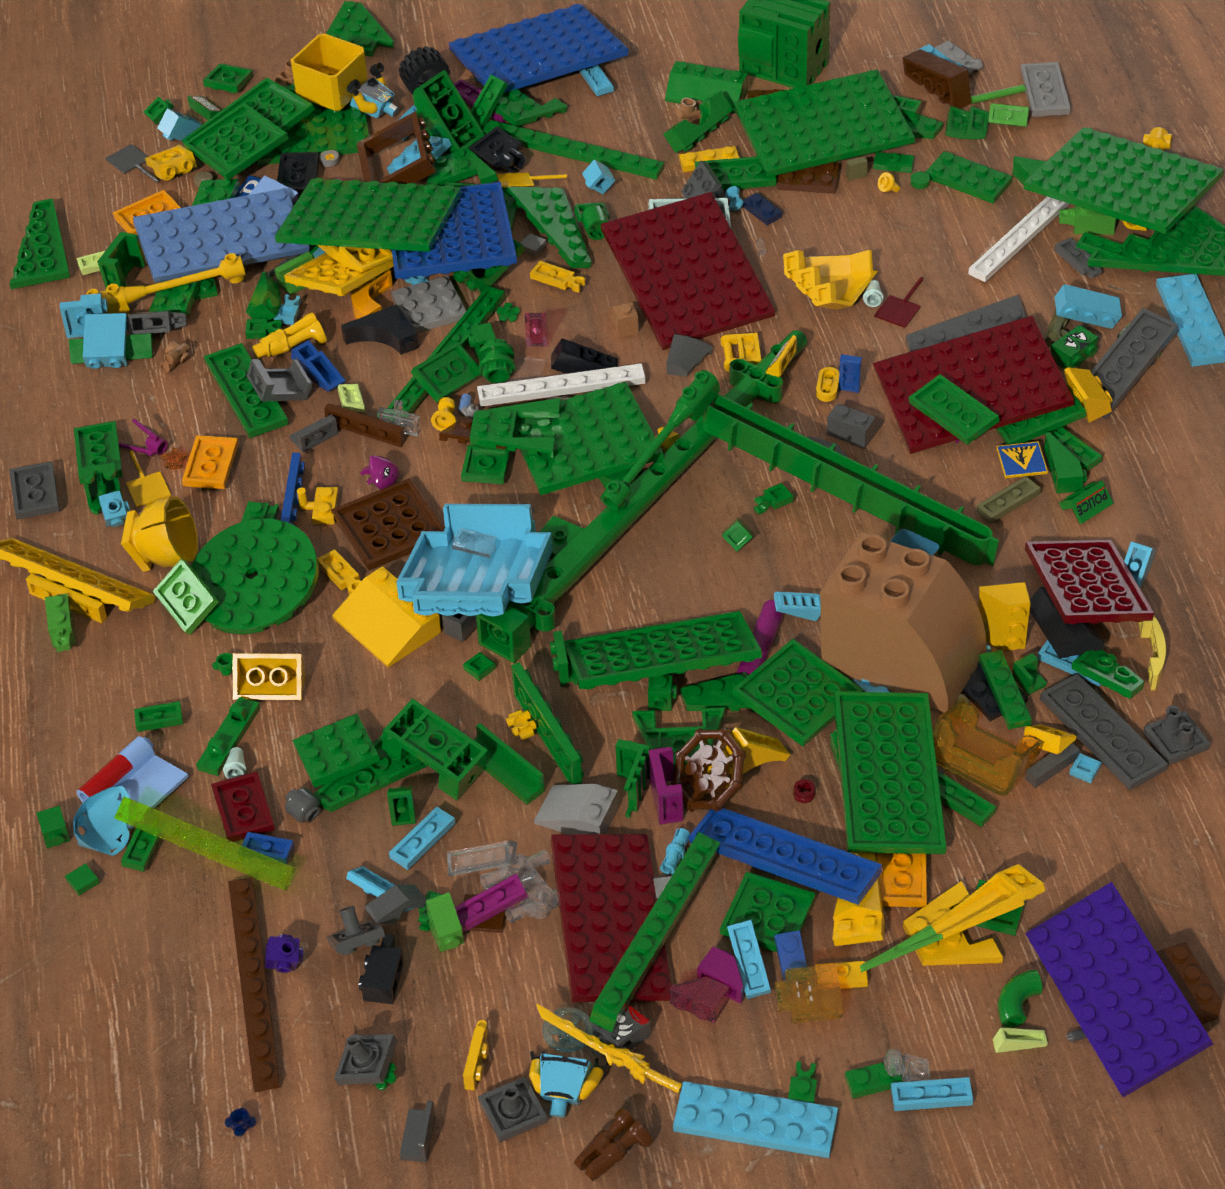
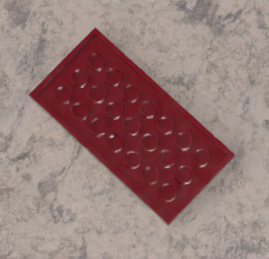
M647 834L551 835L550 842L571 1002H596L658 900L656 898ZM665 944L631 1001L672 1000L673 993Z

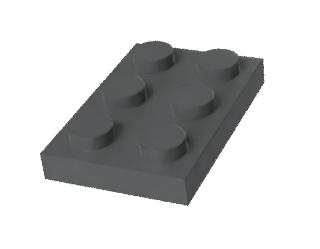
M52 461L9 469L16 520L60 512Z

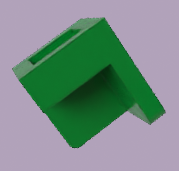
M738 517L722 532V537L737 552L753 537V532Z
M1033 653L1015 661L1013 664L1012 675L1014 680L1028 695L1047 685L1044 678L1037 672L1038 658Z

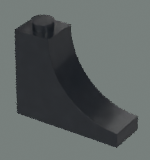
M397 304L341 325L343 341L346 345L361 341L380 342L391 346L400 355L419 348L418 334Z

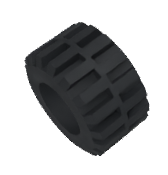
M428 46L418 47L417 50L410 51V54L404 57L405 60L401 61V67H399L400 78L412 95L416 88L441 71L445 70L448 76L450 74L449 66L439 51Z

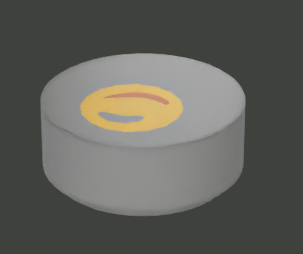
M335 150L323 151L320 154V163L325 167L337 165L339 163L338 152Z

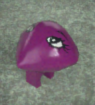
M374 455L370 456L369 466L363 468L360 472L362 476L369 474L371 477L367 480L368 485L374 483L380 490L395 484L400 473L399 468L391 460Z

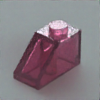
M525 313L527 346H547V314Z

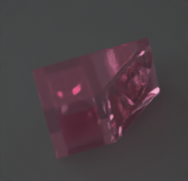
M708 977L675 984L669 989L670 1004L675 1008L688 1011L699 1019L708 1020L714 1024L729 1002V987Z

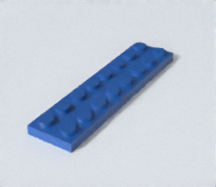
M725 808L718 812L709 810L689 836L690 844H692L696 835L700 832L720 842L717 854L859 905L883 872L882 864Z

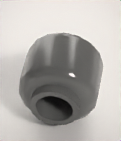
M308 788L292 789L285 797L287 800L285 803L286 812L299 823H309L320 813V800Z

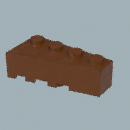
M921 49L903 57L904 74L919 86L924 85L927 92L931 95L936 94L941 103H948L950 106L959 109L972 104L968 69Z

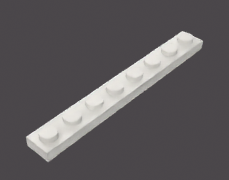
M1046 197L969 268L968 274L986 282L1058 216L1059 211L1065 209L1069 203Z
M641 363L477 386L481 407L594 391L626 382L628 386L645 384V374Z

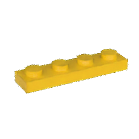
M30 574L26 578L31 595L45 600V597L67 594L73 612L99 623H103L107 619L104 603L99 599L85 596L79 591L68 589L64 585L46 580L42 576Z

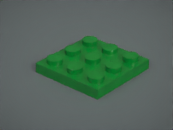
M358 714L348 716L292 740L314 788L380 761L379 755Z
M746 872L721 924L720 934L730 937L727 926L751 920L758 946L777 952L774 935L799 930L801 933L816 899V893Z

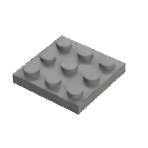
M448 276L391 291V297L395 305L397 304L417 333L458 322L466 312Z

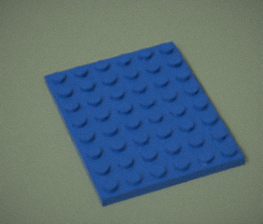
M574 4L565 9H557L548 14H540L538 17L523 19L521 22L506 24L501 28H492L487 32L475 33L470 37L458 38L449 43V50L483 86L486 84L490 74L506 82L508 86L504 93L629 55L628 48L582 4Z
M501 182L461 187L462 194L430 252L392 250L395 279H409L415 276L427 277L431 274H449L453 271H470L476 268L488 269L492 266H509L517 263Z

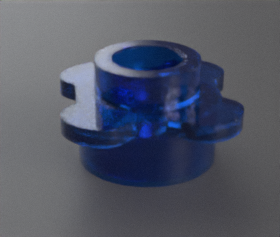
M245 1108L233 1110L229 1117L225 1119V1126L231 1128L234 1131V1135L238 1137L243 1136L247 1129L256 1125V1119L250 1117L249 1112Z

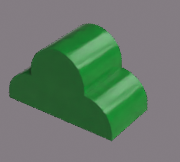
M445 70L414 90L413 101L417 109L416 112L420 117H424L428 125L426 129L430 136L448 138L450 140L451 146L446 150L447 153L451 154L457 150L468 148L485 136Z

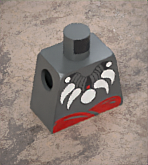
M630 1005L627 1006L613 1032L594 1023L591 1025L593 1036L599 1037L602 1043L606 1045L613 1044L619 1049L631 1050L651 1036L650 1020ZM589 1047L591 1052L597 1057L602 1055V1053Z

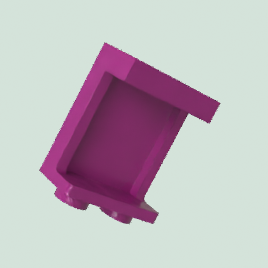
M672 747L649 750L650 784L659 825L683 821L681 784L666 786V781L674 779Z

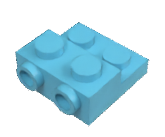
M101 293L81 295L80 301L60 303V312L67 338L84 337L85 314H106L105 311H108L107 299H102Z

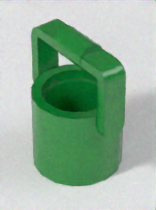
M576 204L574 213L578 222H582L588 237L592 240L604 239L601 224L609 222L610 219L605 204Z

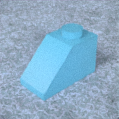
M167 108L158 129L163 132L165 138L171 141L173 139L181 141L202 124L193 117Z
M1131 541L1124 562L1140 588L1150 570L1157 549Z

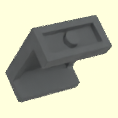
M251 359L247 378L261 401L308 399L309 392L312 390V381L308 378L304 368L297 359L292 360L291 367L288 369H265L259 359Z

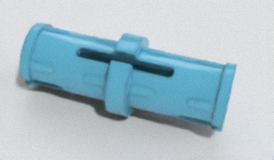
M678 828L675 831L671 844H668L666 847V856L660 866V870L664 874L673 875L680 859L685 855V846L689 840L690 832L684 828H680V830Z

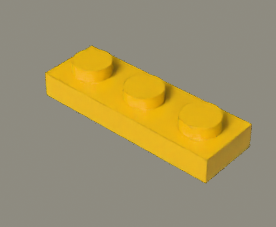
M735 146L679 154V162L683 172L694 171L696 161L739 158Z

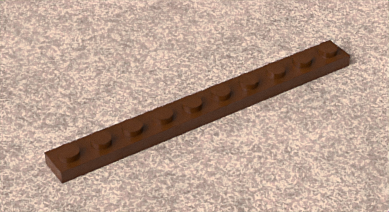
M253 877L228 881L253 1088L254 1092L280 1088L254 882Z

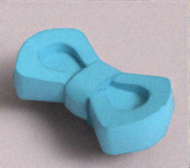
M736 186L728 188L724 195L725 198L730 199L729 209L731 211L739 210L744 203L739 196L740 189Z

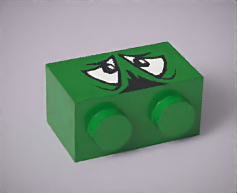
M1078 325L1051 345V355L1055 363L1063 369L1079 367L1083 361L1096 354L1098 350V336Z

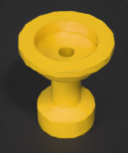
M448 397L439 400V411H436L431 417V423L437 430L443 431L456 422V418L452 414L455 409L454 400Z

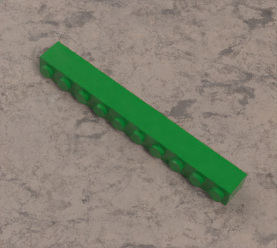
M698 832L594 1003L589 1019L590 1022L613 1032L713 864L720 842Z

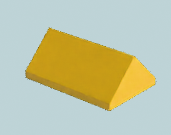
M233 653V699L242 697L247 700H302L306 677L302 654Z

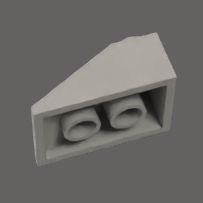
M598 784L552 785L534 820V824L566 834H606L619 809L618 790Z

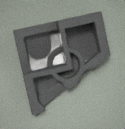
M674 334L667 359V374L678 376L690 375L693 372V368L703 362L702 358L713 353V346L691 337Z

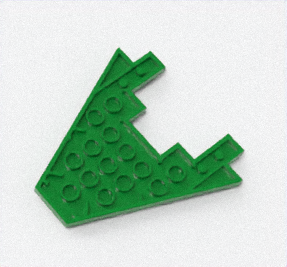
M1195 205L1166 234L1155 231L1150 239L1129 234L1123 244L1084 232L1076 245V249L1080 248L1091 254L1087 265L1090 267L1140 270L1141 272L1160 271L1225 276V226Z

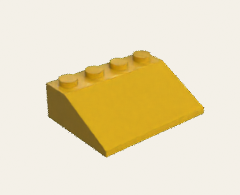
M382 566L362 580L335 611L332 618L389 668L440 634L441 627L438 613L427 616L414 613L413 602L403 601L398 598L397 578Z

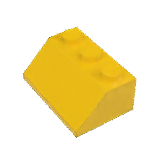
M1025 582L979 587L977 606L983 620L986 642L1002 651L1025 649L1030 611V599Z

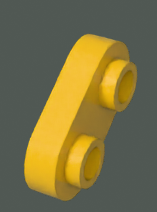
M825 367L819 371L816 396L824 402L833 401L838 393L839 371L833 367Z

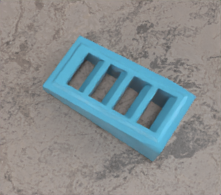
M775 592L773 594L777 612L812 621H817L821 616L819 594Z

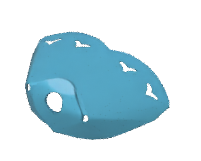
M123 786L110 787L89 797L82 803L73 819L74 834L79 846L112 856L119 853L126 846L129 840L127 825L132 818V802ZM119 793H121V798L124 800V802L117 800L119 797ZM125 810L124 819H122L120 814ZM79 826L85 830L84 835L79 833ZM120 835H122V837L120 838V839H121V842H119L118 840H116V839H118V838L120 837Z

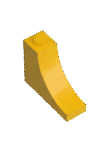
M735 727L731 732L732 737L741 749L746 751L747 757L744 759L743 774L767 762H785L791 755L777 738ZM726 746L725 750L731 756L732 751ZM733 764V768L730 767V772H729L730 774H732V778H733L734 764ZM713 765L708 767L707 774L712 773L711 768Z

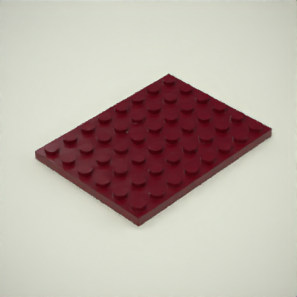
M712 192L601 224V231L662 350L671 347L674 334L698 340L775 316L773 305Z
M1033 316L873 363L875 373L910 454L959 440L909 403V396L939 374L999 416V422L989 430L1074 405V399Z

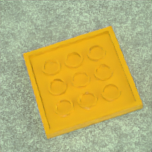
M323 253L285 274L284 277L286 283H291L295 286H303L311 290L316 289L324 293L345 296L351 290L362 287L365 282L374 280L381 273L389 271L390 268L394 267L393 260L360 272L339 263L327 253Z

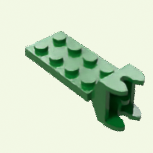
M116 421L74 428L80 484L84 485L89 510L95 515L102 511L99 496L120 491L122 496L119 477H123Z

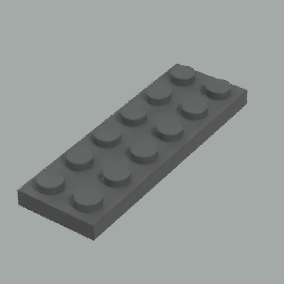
M1142 308L1093 368L1091 373L1093 376L1097 375L1102 383L1101 388L1103 391L1107 390L1113 402L1110 403L1112 412L1179 330L1178 324ZM1110 412V413H1108V414H1106V415H1104V416H1102V417L1105 418V419H1107V418L1111 415L1112 412Z
M1078 674L1040 693V700L1130 791L1167 770L1168 763Z

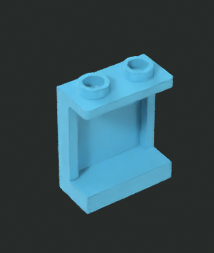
M126 313L85 314L83 360L86 367L97 369L100 367L119 368L127 366L125 356L126 335L129 327Z

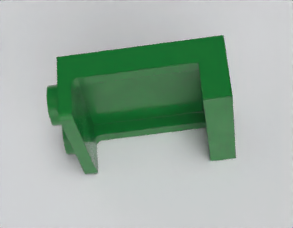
M119 232L97 261L105 288L110 284H117L118 287H127L125 278L133 267L144 268L146 266L138 235L126 232Z

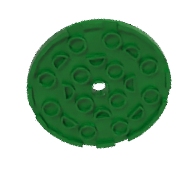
M264 518L240 522L221 531L204 545L191 566L219 601L204 620L213 628L232 634L258 633L273 624L278 626L293 616L292 613L300 605L304 606L314 591L319 574V561L316 551L306 534L288 522ZM255 571L258 573V575L253 577V579H249L247 577L250 576L252 573H255Z

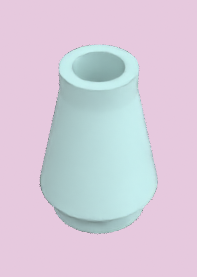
M872 280L868 284L863 295V300L869 307H877L883 301L880 283L876 280Z
M234 747L230 750L223 767V773L227 779L245 775L247 772L243 756L244 752L241 748Z

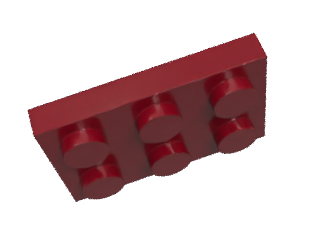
M257 771L211 784L228 843L245 839L247 832L264 834L275 831Z

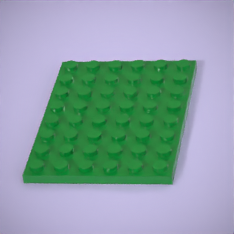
M878 69L733 102V108L766 177L915 143V136Z
M1083 127L1024 182V189L1166 234L1223 177L1224 169L1198 162L1195 159H1188L1178 154L1168 153L1161 149L1148 147L1142 143H1135L1125 138H1118L1108 133Z
M314 178L310 180L275 234L276 243L430 252L462 194L461 187H454L453 185L435 186L434 184L416 185L415 183L398 184L396 182L379 183L378 181L360 182L359 180L341 181L340 179L323 180L322 178Z

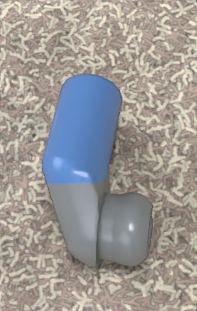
M463 394L459 404V411L467 418H473L474 411H479L477 406L474 408V404H470L471 395Z

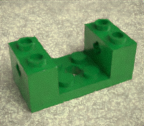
M413 698L383 729L382 750L400 762L408 753L439 773L438 788L456 801L486 768L488 749ZM431 739H439L442 743L439 746H433L429 741Z

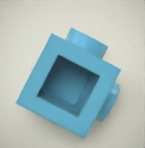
M593 160L582 173L586 180L585 184L590 189L596 190L601 194H604L616 181L609 168L596 160Z
M120 491L99 496L106 526L119 527L123 525L126 521L127 512L130 509L128 502L122 500Z

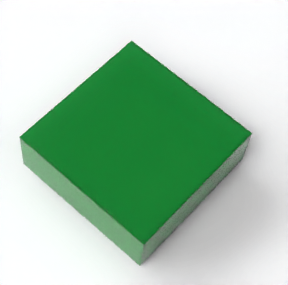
M479 652L463 664V669L480 681L495 670L496 666L493 661Z
M86 863L65 875L67 883L78 896L99 884L98 877Z

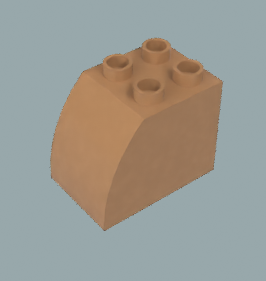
M861 532L820 591L821 657L823 661L848 679H856L858 681L864 679L869 681L870 685L874 687H886L888 692L928 693L931 708L945 713L950 712L971 678V673L973 675L976 670L979 654L986 653L987 648L985 628L978 606L960 575L947 560L927 554L920 549H911L884 540L878 535H869Z

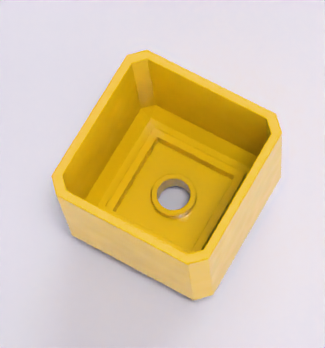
M325 33L318 34L291 59L296 95L337 112L353 98L354 94L347 91V86L350 82L357 79L363 85L368 81L363 47Z

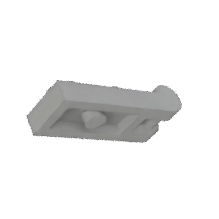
M950 41L935 47V49L953 62L961 63L963 68L968 69L969 75L973 71H979L983 68L980 59L972 58Z

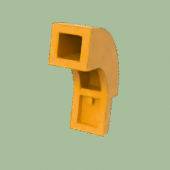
M390 270L381 273L374 280L365 282L362 287L351 291L355 319L382 310L381 305L375 302L374 299L393 287Z

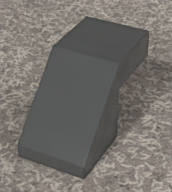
M394 885L368 903L365 909L377 924H396L404 908H423L427 899L415 885Z

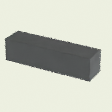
M1071 743L1060 754L1050 753L1026 770L1025 780L1034 788H1037L1075 762L1080 749Z

